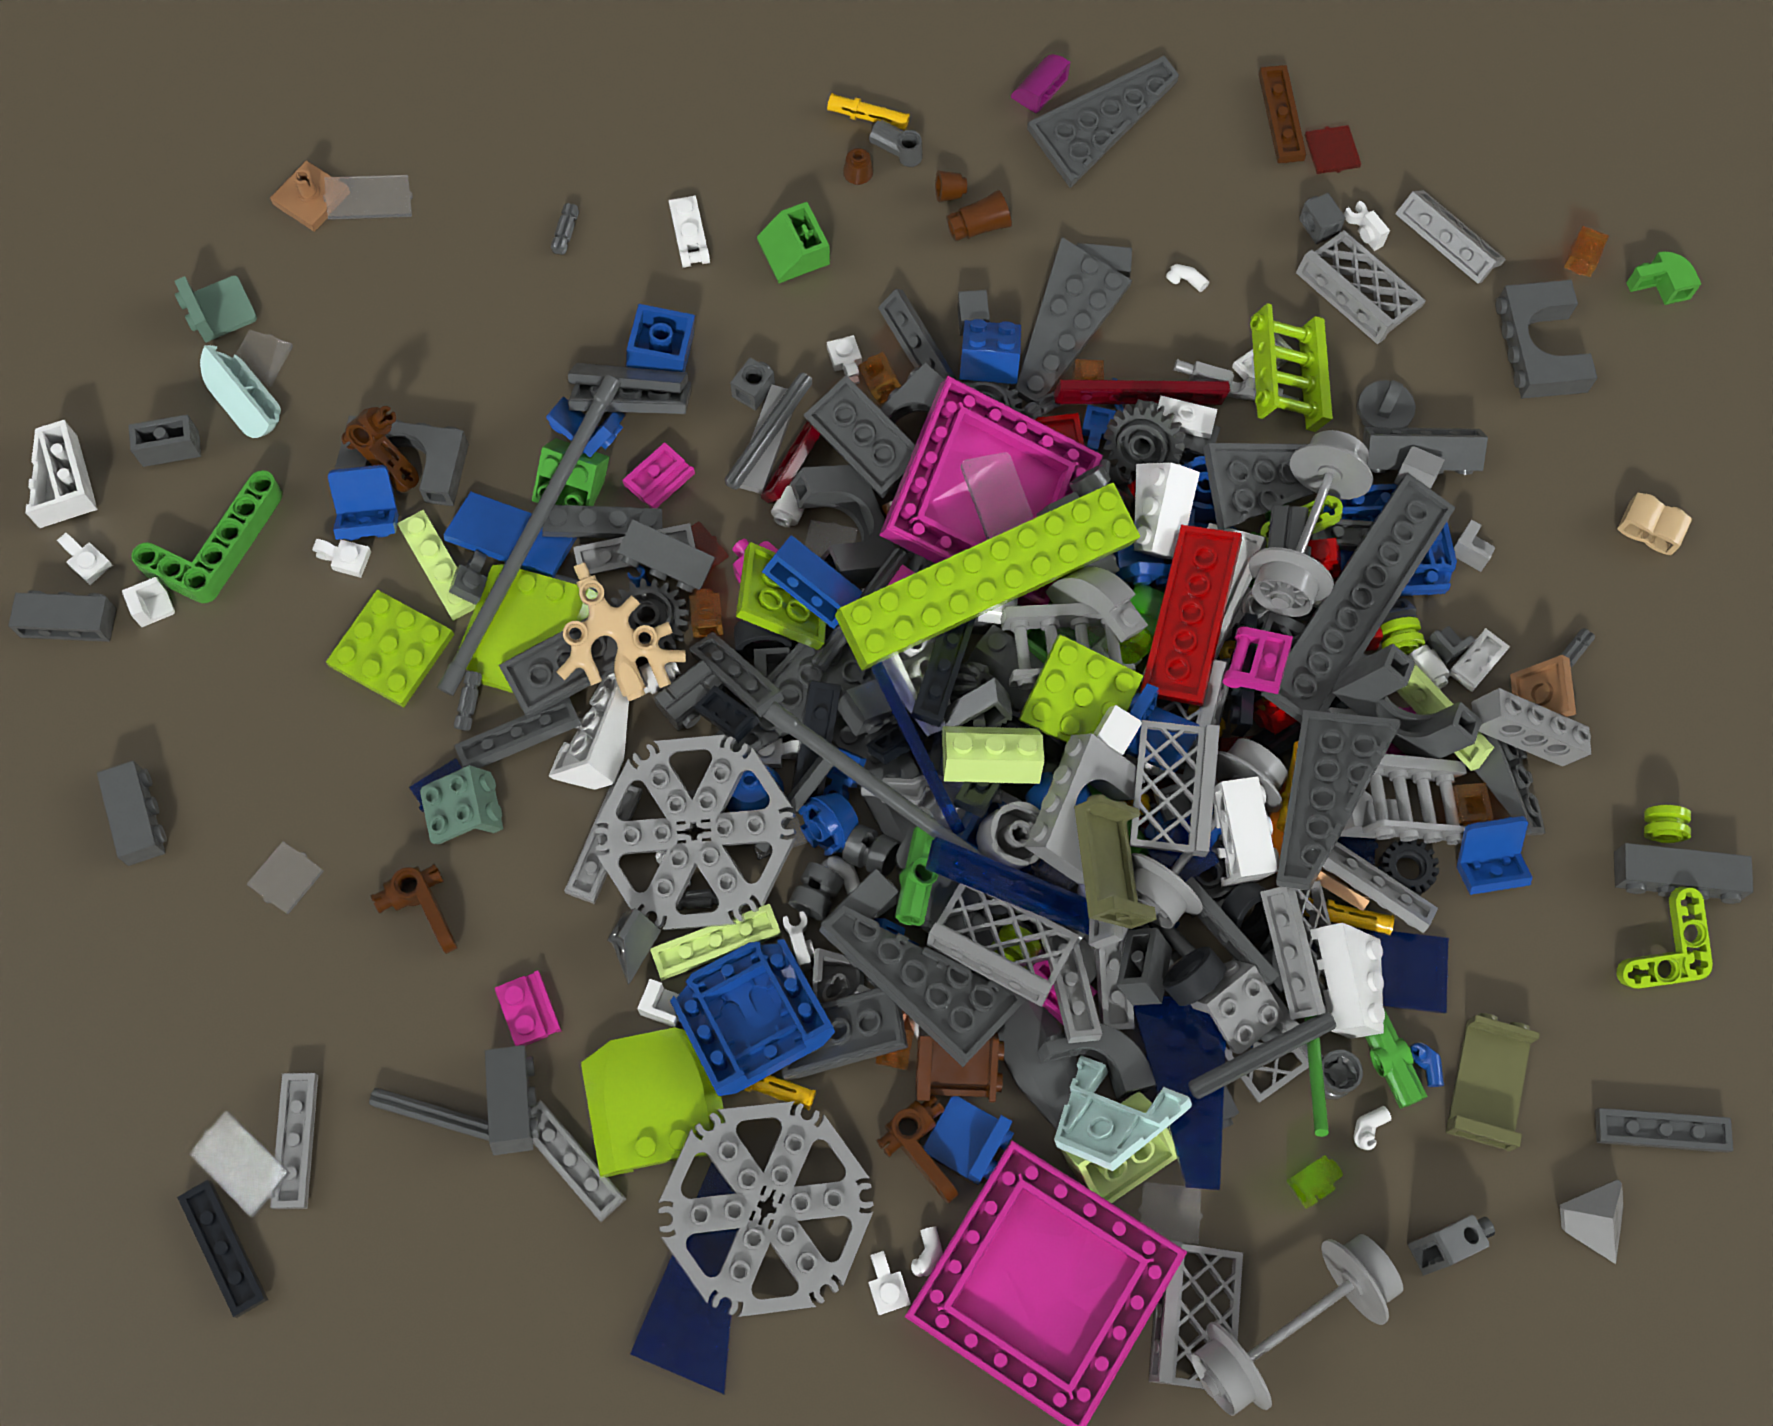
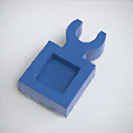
M836 747L864 767L866 758L844 748ZM833 766L826 776L833 780L824 789L823 795L832 794L836 791L848 801V787L857 788L858 783Z

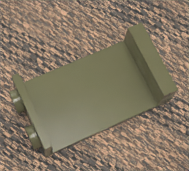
M1479 1013L1466 1022L1446 1133L1507 1151L1520 1147L1522 1134L1515 1132L1530 1045L1539 1039V1032L1530 1030V1026L1524 1023L1511 1022L1507 1024L1500 1022L1498 1017L1487 1013Z

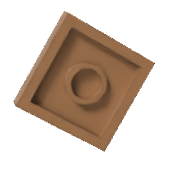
M306 160L270 197V200L274 206L315 232L351 193L347 186Z
M1560 655L1510 674L1512 694L1565 717L1576 714L1570 658Z

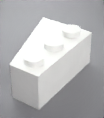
M65 419L36 428L31 461L34 464L32 479H29L28 486L31 490L29 504H26L25 513L39 528L98 510L79 439Z
M1172 462L1136 464L1135 526L1141 537L1134 542V551L1160 559L1173 560L1181 525H1188L1200 472Z
M1258 776L1222 781L1215 786L1213 801L1215 826L1217 829L1221 828L1224 847L1218 848V857L1225 858L1227 876L1221 877V887L1240 885L1246 882H1258L1278 872L1279 853L1276 848H1273L1271 838L1273 825L1270 817L1266 815L1264 806L1266 792L1264 787L1260 785Z
M1343 922L1311 929L1312 940L1318 939L1322 959L1317 960L1318 970L1324 969L1328 990H1323L1327 1012L1332 1014L1336 1022V1028L1332 1032L1350 1039L1384 1033L1383 1021L1385 1019L1382 996L1384 980L1381 968L1383 950L1380 939Z

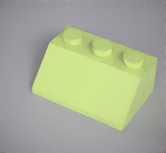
M942 726L944 781L1040 784L1044 766L1043 735L1037 728Z
M1138 1091L1121 1104L1146 1113L1152 1102ZM1165 1128L1114 1171L1061 1149L1069 1168L1079 1183L1110 1203H1113L1180 1157L1168 1128Z

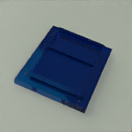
M1356 928L1379 938L1383 950L1381 968L1384 980V987L1382 989L1383 1006L1447 1013L1449 938L1392 931L1391 935H1387L1385 933Z

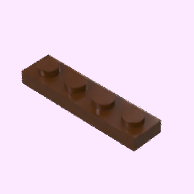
M1287 65L1260 67L1258 75L1277 163L1304 161L1307 154Z

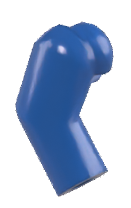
M1424 1043L1412 1044L1410 1050L1413 1060L1426 1071L1427 1086H1444L1440 1055Z

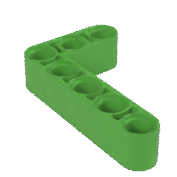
M264 470L257 471L249 477L193 562L148 542L141 543L134 548L132 560L147 578L158 577L165 587L196 602L209 603L217 597L283 497L282 490L270 472ZM269 487L267 490L261 491L263 488ZM254 510L251 514L245 515L247 512ZM238 534L235 538L229 539L232 535ZM154 558L152 562L146 564L148 560ZM221 558L219 562L213 564L216 559ZM180 570L176 575L171 576L173 572ZM205 582L202 587L196 588L200 583Z

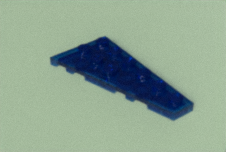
M1163 996L1162 1004L1133 1005L1137 1025L1143 1039L1146 1056L1158 1094L1165 1087L1190 1097L1192 1103L1188 1111L1168 1126L1185 1187L1220 1190L1224 1087L1197 1099L1192 1095L1188 1083L1225 1063L1226 1041L1211 1015L1193 1009L1191 1004L1179 1006L1172 997Z
M711 1162L696 1198L735 1194L714 1163ZM738 1228L696 1233L687 1238L686 1248L706 1276L715 1277L719 1274ZM672 1255L630 1355L725 1395L732 1315L728 1314L731 1306L730 1300L723 1297L719 1301L717 1308L712 1307V1299L717 1294L714 1290L709 1296L708 1303H706Z

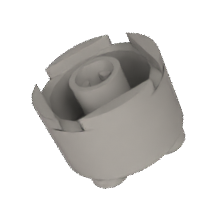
M1016 801L989 813L982 820L978 828V851L1007 872L1017 871L1035 863L1040 858L1026 849L1025 846L1030 836V830L1035 824L1040 810L1030 803Z

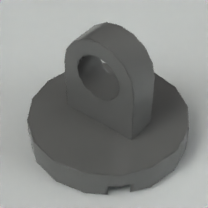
M1394 380L1373 382L1365 387L1358 398L1356 411L1360 415L1362 424L1365 427L1407 428L1415 415L1416 405L1413 396L1403 387L1402 383Z

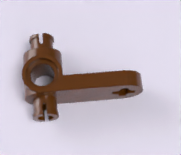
M389 406L364 409L354 420L347 424L346 432L341 436L342 443L346 444L350 441L351 443L347 445V448L351 450L357 449L372 466L385 465L389 471L392 487L400 492L409 491L418 484V473L415 467L385 437L391 431L392 424L396 421L395 412L392 411L390 414H387L391 410Z
M432 864V866L422 871L419 866L402 868L393 875L392 879L383 883L384 890L370 895L379 913L392 906L398 911L407 906H418L421 904L445 954L458 948L430 887L444 882L436 864ZM411 881L417 882V886L412 892L404 893V887L407 883Z
M931 1094L930 1101H924L920 1104L915 1100L905 1109L899 1111L885 1125L888 1132L880 1139L878 1138L876 1142L881 1149L884 1148V1153L889 1158L901 1147L937 1193L949 1204L959 1193L919 1144L922 1137L936 1126L933 1119L945 1111L940 1102L931 1108L937 1103V1098ZM904 1120H911L917 1125V1131L911 1136L903 1135L898 1128L899 1124Z

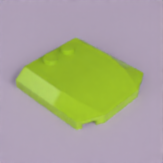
M505 564L492 565L481 599L476 604L459 648ZM520 569L466 670L481 673V684L513 693L499 665L563 631L567 623L571 621L580 622L589 616L588 605L581 601L577 584ZM592 589L586 591V596L589 599H595L598 595Z
M674 1027L610 1040L581 1062L600 1178L634 1172L633 1169L676 1161L691 1129L699 1140L703 1138L696 1132L695 1126L698 1123L702 1125L704 1130L711 1131L714 1123L709 1115L712 1113L718 1115L721 1124L724 1123L722 1115L717 1111L718 1109H724L722 1098L717 1095L683 1029ZM698 1153L695 1156L700 1158L708 1155L706 1153Z

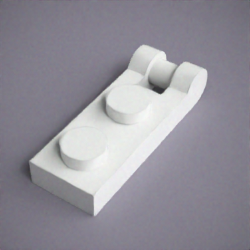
M696 195L669 200L682 267H691L692 263L697 262L702 264L710 263Z

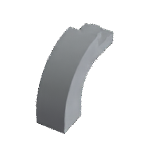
M1084 567L1056 581L1045 591L1053 604L1082 603L1094 608L1101 614L1121 643L1143 631L1148 626L1130 601L1136 594L1121 578L1108 570L1098 567Z

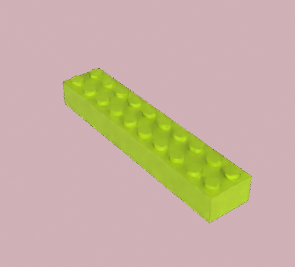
M1113 482L840 607L835 617L863 671L1132 545L1141 536Z

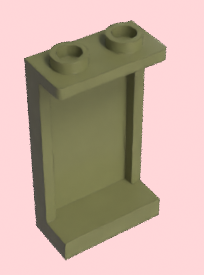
M1104 795L1088 797L1087 801L1074 806L1089 918L1129 929L1157 920L1155 907L1138 903L1127 822L1140 816L1139 809L1127 805L1126 802L1108 799Z

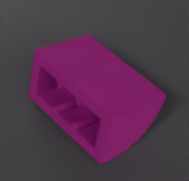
M1047 55L1014 90L1011 98L1037 114L1068 80L1071 62L1059 55Z

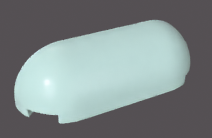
M205 345L201 354L200 367L208 390L244 434L251 438H259L270 433L277 426L280 419L281 408L277 401L240 357L234 354L232 358L216 351L217 346Z

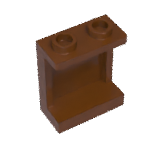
M918 1027L916 1099L930 1101V1095L932 1094L987 1097L989 1102H996V1092L1002 1093L1003 1075L997 1071L998 1060H1004V1041H999L996 1032L970 1061L962 1067L921 1027Z

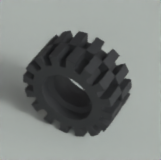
M1417 840L1393 842L1383 852L1378 861V864H1380L1378 869L1419 896L1435 883L1440 868H1436V865L1439 863L1438 858L1433 859L1432 857L1435 853L1434 850L1431 848L1427 851L1425 849L1427 844L1422 841L1419 845ZM1401 858L1413 859L1419 866L1418 877L1414 879L1402 877L1397 870L1398 860Z

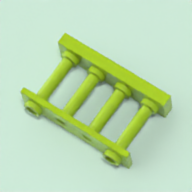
M1267 303L1251 317L1250 322L1256 385L1255 403L1257 405L1258 418L1263 419L1276 408L1304 414L1306 430L1316 432L1333 419L1325 320L1315 316L1302 327L1273 320L1272 304ZM1274 333L1297 338L1300 351L1275 345ZM1276 358L1299 363L1302 377L1277 371ZM1278 383L1302 389L1304 402L1279 396Z

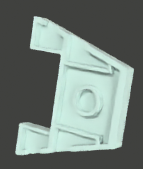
M1081 1055L1077 1062L1078 1072L1076 1078H1073L1071 1082V1095L1068 1105H1064L1054 1141L1057 1148L1114 1171L1188 1111L1192 1103L1190 1097L1163 1087L1148 1111L1143 1113L1095 1094L1094 1092L1108 1074V1070L1105 1064Z

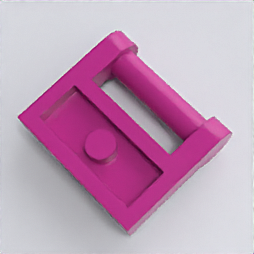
M1239 627L1235 636L1237 641L1230 668L1225 671L1223 684L1230 688H1239L1241 686L1278 694L1292 646L1293 636L1250 627ZM1252 643L1258 644L1250 673L1241 672L1249 645Z

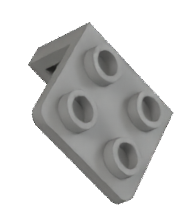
M1233 960L1224 964L1227 969L1220 983L1202 999L1191 1004L1193 1009L1209 1013L1231 1051L1236 1054H1242L1283 1020V1012L1256 966Z

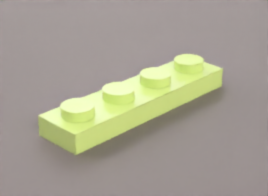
M422 510L398 522L397 524L452 621L473 611L476 605L449 593L457 566L425 511Z
M1416 664L1407 686L1397 690L1400 696L1420 715L1433 714L1454 705ZM1478 732L1475 744L1454 753L1470 771L1480 768L1494 749V746Z
M767 904L759 907L757 912L751 910L743 913L742 915L745 918L743 922L732 917L737 925L706 927L651 948L650 951L661 981L715 961L749 942L760 941V943L781 936V931L771 905Z

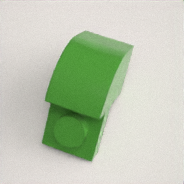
M1658 252L1651 264L1643 263L1637 266L1626 284L1630 292L1657 287L1664 305L1691 299L1700 287L1701 282L1693 265L1686 258L1673 252Z

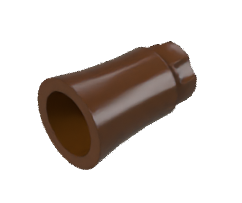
M1000 190L946 216L948 228L955 241L966 237L969 239L979 234L1012 226L1010 212Z

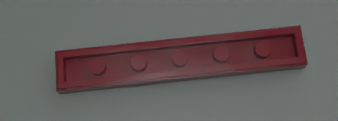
M1060 380L1054 393V399L1057 404H1137L1138 399L1153 401L1159 404L1160 396H1165L1197 405H1222L1230 391L1229 381Z

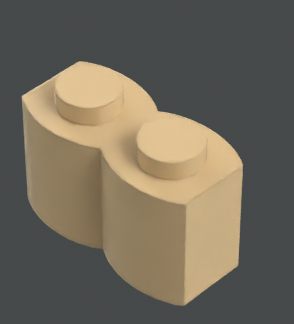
M1637 493L1629 502L1617 529L1631 539L1644 542L1655 551L1672 555L1681 546L1692 518L1680 508L1665 506L1651 494Z

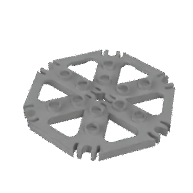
M724 734L654 741L658 745L660 753L652 745H646L650 752L649 758L642 760L637 753L633 754V760L639 765L638 768L628 758L596 822L598 826L608 825V828L599 827L595 829L596 834H606L608 838L604 845H597L596 850L610 852L605 855H597L630 909L636 908L639 911L641 910L647 918L650 913L655 912L657 920L654 924L658 928H661L666 921L665 926L662 928L663 930L737 925L732 918L731 912H733L736 919L743 922L745 918L741 913L742 907L749 905L753 912L759 911L757 903L752 900L754 896L758 899L760 906H764L796 841L794 838L789 840L783 839V835L787 837L796 835V830H787L783 826L784 821L795 818V814L789 811L781 813L782 810L788 808L794 809L756 750L752 748L749 754L750 746L744 743L740 751L734 752L733 745L736 739L731 736L727 738L728 736ZM708 750L712 755V761L694 797H692L670 764V758L676 752ZM744 771H752L769 795V805L762 810L724 813ZM637 780L642 781L666 818L621 821L618 818L617 811L630 784ZM693 824H696L700 829L711 830L698 834L697 840H694L690 835L680 834L681 832L692 830ZM770 843L773 849L772 855L760 879L752 884L746 881L724 847ZM666 851L648 889L641 893L636 892L620 868V858L624 854ZM698 866L718 897L719 906L711 913L680 914L677 906Z
M795 1101L718 1109L717 1111L724 1120L722 1124L717 1114H710L709 1117L714 1123L713 1129L706 1131L698 1123L695 1129L698 1135L703 1137L701 1140L694 1135L692 1129L690 1130L658 1203H672V1207L663 1206L658 1209V1214L668 1213L672 1217L671 1224L659 1227V1231L667 1233L674 1230L675 1233L674 1236L661 1237V1239L706 1303H708L709 1296L714 1290L717 1294L712 1299V1307L717 1308L719 1301L723 1297L730 1300L731 1306L728 1310L730 1315L737 1311L738 1302H742V1306L737 1317L816 1307L812 1303L809 1293H812L816 1302L820 1304L825 1302L820 1294V1288L826 1284L833 1293H836L839 1289L836 1282L831 1279L832 1276L839 1281L841 1286L844 1285L873 1212H859L860 1208L867 1209L874 1206L873 1202H863L859 1197L861 1190L870 1189L871 1184L861 1183L857 1185L856 1183L861 1178L869 1179V1176L825 1115L822 1116L818 1127L814 1124L818 1121L819 1111L815 1110L810 1120H804L801 1117V1110L804 1104H798L793 1111V1115H790L791 1106ZM776 1118L780 1121L782 1128L766 1166L762 1171L737 1136L736 1127L739 1122L745 1120ZM816 1140L826 1141L845 1167L844 1178L838 1182L794 1187L813 1142ZM698 1153H706L735 1194L693 1199L686 1198L681 1192V1185L694 1156ZM763 1186H765L762 1195H760ZM773 1190L771 1206L775 1208V1212L767 1213L759 1225L762 1209L757 1207L758 1202H765ZM783 1194L784 1197H783V1199H782V1201H781V1204H780V1203H778V1202H779V1199H780L781 1195ZM752 1211H753L754 1214H753V1217H752V1219H751V1221H750L749 1218H750V1216H751V1214H752ZM837 1216L847 1217L852 1227L839 1259L835 1262L826 1261L798 1221ZM773 1220V1223H772L770 1229H768V1225H769L770 1221ZM738 1228L719 1274L715 1277L706 1276L687 1250V1238L696 1233ZM769 1244H771L797 1281L798 1289L791 1296L760 1300L753 1296L751 1288Z

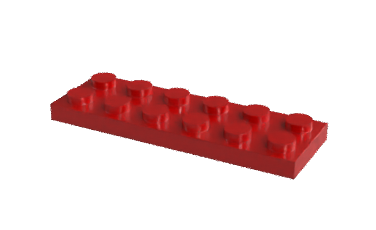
M1181 525L1140 690L1141 693L1148 683L1159 688L1157 699L1203 706L1242 542V533Z

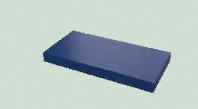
M470 491L443 534L444 541L472 551L477 550L506 563L532 513ZM542 527L521 568L554 578L577 538L544 537Z

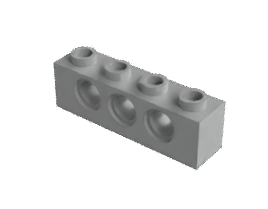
M1501 688L1471 702L1472 712L1482 720L1479 732L1562 767L1591 755V735L1589 727Z

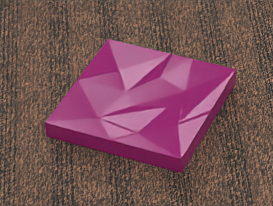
M947 376L938 388L879 536L934 563L941 562L1036 518V514L1047 505L1073 493L1069 485L1070 482L1086 471L1100 465L1103 455ZM1057 580L1017 598V604L1021 606L1048 605L1050 598L1045 591Z
M1011 1141L905 1315V1318L1064 1425L1087 1426L1187 1251L1024 1147Z

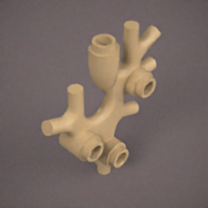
M586 563L574 566L579 578L577 582L581 601L588 605L589 616L586 621H571L565 625L563 637L566 643L571 645V654L556 673L565 680L575 669L582 668L591 686L603 681L593 660L591 648L597 638L610 636L616 641L618 647L614 661L615 678L623 697L626 696L628 701L646 695L644 692L646 686L636 665L637 658L641 656L647 658L660 688L671 684L665 670V665L669 662H686L685 650H666L659 647V639L673 633L669 622L654 628L643 625L634 630L630 627L628 619L640 603L631 595L621 606H611L604 597L603 586L597 581L595 575H590ZM593 588L598 592L595 599L587 598L586 591ZM574 628L579 629L582 633L581 637L577 640L569 636L570 631ZM641 633L649 634L650 642L642 644L639 641V635Z

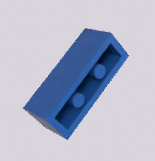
M790 535L762 571L833 629L838 625L835 617L838 609L856 601L863 593L792 535Z

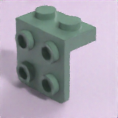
M185 276L174 281L179 292L175 293V297L182 310L187 308L189 314L185 315V318L191 330H198L205 343L254 323L257 320V315L237 276H230L195 292Z
M469 765L421 788L420 794L431 843L441 844L473 829L496 833L504 829L501 819L502 810L498 804L495 791L496 782L490 771Z

